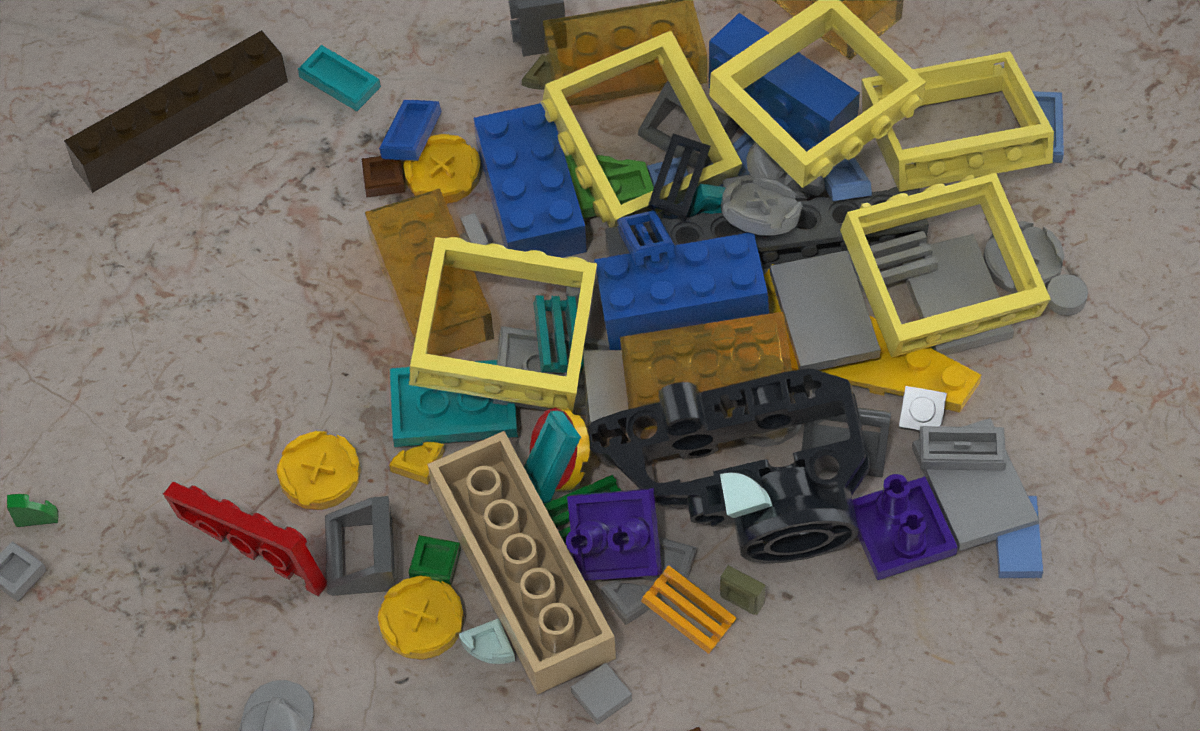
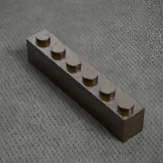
M262 30L64 140L73 168L92 193L287 83L288 79L282 53Z

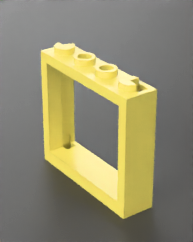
M818 0L712 71L709 96L804 188L820 176L825 178L833 167L842 160L854 158L862 150L863 146L872 139L884 137L893 125L902 118L912 117L914 110L923 103L926 81L840 0ZM830 30H833L881 75L895 91L806 152L743 89Z
M668 31L545 84L543 100L540 101L545 110V117L548 122H555L560 132L558 134V141L566 156L572 155L577 165L575 173L581 187L584 190L589 188L595 199L593 202L595 214L600 216L603 223L607 222L609 228L617 227V219L653 211L647 208L653 191L622 205L620 204L565 99L568 96L657 59L700 141L711 146L708 156L713 164L703 168L697 187L700 184L719 186L727 178L738 177L742 166L736 150L672 31ZM692 174L683 177L674 204L684 201ZM673 182L663 186L660 199L667 201ZM657 208L655 209L656 213L663 211Z
M1010 51L913 70L926 81L921 106L1002 91L1021 128L903 150L893 128L884 137L876 139L899 192L939 183L960 181L972 174L976 178L993 173L997 174L1053 163L1054 131ZM1004 62V68L1000 64L994 65L995 63ZM881 75L861 79L862 111H866L895 91Z
M996 173L974 178L972 174L962 179L959 183L947 186L943 183L934 184L923 192L910 196L906 193H900L890 197L886 202L872 206L869 203H863L860 209L847 212L841 226V234L891 357L1039 317L1051 300ZM980 204L1018 292L901 324L865 235Z
M435 237L410 364L409 385L546 408H568L573 410L597 263L587 262L579 257L561 258L548 256L537 250L527 252L512 250L499 244L482 245L470 243L457 237L446 239ZM443 266L581 288L566 377L427 354Z

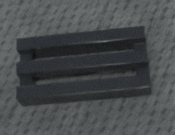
M673 133L647 208L654 211L656 208L663 210V214L668 216L674 214L678 216L677 219L685 221L711 146ZM679 145L685 147L667 201L659 197L676 148ZM694 150L700 152L684 201L682 206L674 203L690 156Z

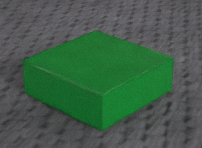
M419 535L408 572L409 578L426 576L431 577V580H436L440 583L443 581L451 586L461 551L460 543Z

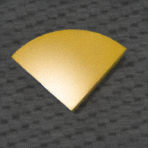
M424 442L421 446L413 447L407 451L402 450L390 462V471L428 485L430 476L427 464L442 458L445 452L444 444Z

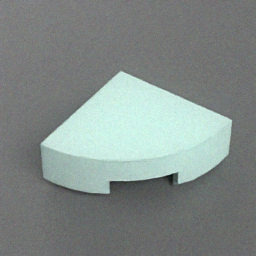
M739 473L720 474L728 516L736 518L772 506L767 491L753 479Z
M499 618L459 633L461 644L473 657L492 664H505L515 661L513 650Z

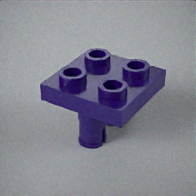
M892 474L884 480L883 490L852 499L859 528L857 536L877 580L957 554L958 546L925 476L907 482L903 475Z
M654 488L567 496L571 532L566 537L567 549L573 553L574 562L585 581L657 576L662 574Z

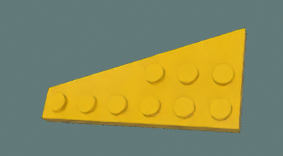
M769 268L764 275L768 292L770 324L734 330L726 339L708 348V357L721 360L723 357L744 361L743 365L757 368L759 365L781 369L784 372L799 370ZM870 316L880 347V357L819 370L847 379L851 385L868 388L870 393L883 396L885 392L904 396L906 386L945 392L947 395L944 409L961 412L980 384L982 376L930 347L891 357L877 320Z

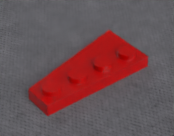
M172 482L163 493L179 519L220 542L227 537L228 541L241 554L252 560H255L260 554L264 560L274 566L275 573L290 580L293 574L301 577L306 583V590L318 597L326 588L327 581L306 546V538L292 527L282 529L273 525L269 519L259 513L247 514L227 499L217 501L210 498L202 489L193 485L187 488Z

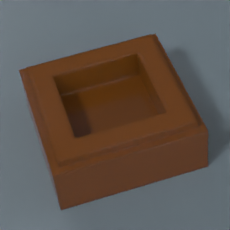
M381 156L361 159L366 197L405 192L401 160L382 159Z

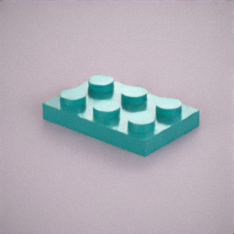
M497 360L474 361L492 365L497 364ZM410 367L390 368L394 447L423 445L424 442L451 443L484 440L505 431L508 438L518 437L515 403H507V405L495 404L491 398L409 385Z

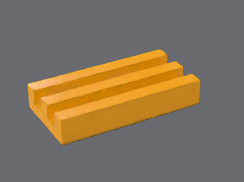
M669 565L641 599L642 603L708 654H710L736 620L734 615ZM668 582L669 584H671L674 588H676L678 591H680L683 595H685L687 598H689L692 602H694L696 605H698L700 608H702L705 612H707L709 615H711L714 619H716L718 622H720L721 625H719L718 623H716L713 619H711L709 616H707L704 612H702L700 609H698L696 606H694L691 602H689L687 599H685L682 595H680L678 592H676L673 588H671V587H670L669 585H667L666 583ZM660 592L678 606L682 612L713 634L712 637L709 638L656 597V595Z

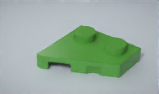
M565 155L583 219L596 216L593 209L594 197L589 188L584 190L581 187L575 173L577 165L572 155ZM596 155L621 205L653 191L654 187L645 162L630 159L616 160L610 156Z

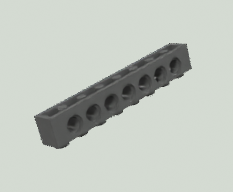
M893 187L889 190L872 192V196L838 201H832L831 198L817 197L810 201L801 202V215L795 228L779 235L754 234L762 269H768L772 264L776 265L848 250L840 231L842 224H839L843 223L847 212L860 209L863 203H869L872 206L886 202L890 197L900 193H906L908 196L921 193L920 188L899 192L897 187ZM700 213L693 217H686L685 221L669 218L660 219L674 245L749 233L730 224L723 216V213ZM926 218L865 236L869 246L924 231L927 236L929 224ZM643 223L653 243H657L658 240L649 223ZM631 225L630 228L634 236L636 237L639 245L643 246L634 229V225ZM618 226L605 228L607 257L628 254L629 251L619 234Z

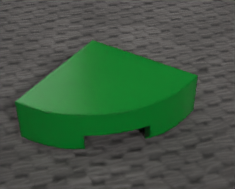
M27 494L7 495V509L16 527L58 523V509L49 501L45 500V503L41 504L29 501V495Z

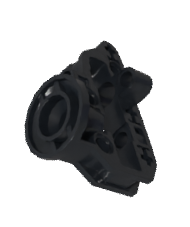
M802 369L782 372L699 392L697 386L693 383L678 382L667 385L659 390L660 402L623 410L593 421L587 428L590 450L595 457L604 465L617 466L639 489L654 488L655 504L663 507H688L690 520L693 523L710 522L711 527H716L734 522L740 555L748 561L786 563L809 559L837 550L849 544L858 535L859 528L852 495L869 472L871 464L856 396L852 392L851 384L847 379L816 369ZM817 389L815 390L816 397L808 398L810 396L809 390ZM731 408H735L732 410V417L726 418L728 416V410ZM846 414L850 432L848 440L794 452V463L790 465L773 467L767 459L713 471V476L683 483L680 479L665 483L654 481L651 465L653 459L677 453L680 454L682 459L701 458L719 451V443ZM649 426L657 427V431L652 437L648 439L640 438L645 428ZM612 437L609 439V446L604 447L607 445V438ZM831 465L839 467L838 473L833 478H819L823 468ZM739 473L753 479L767 491L772 506L736 518L728 516L720 474Z

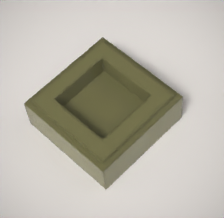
M728 565L720 576L721 598L753 615H758L765 604L766 585Z

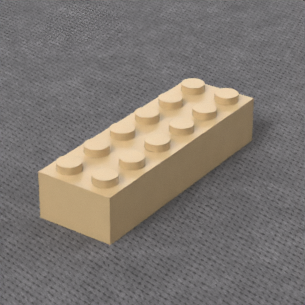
M505 431L427 464L432 490L537 695L593 670L605 662L608 663L615 660V636Z

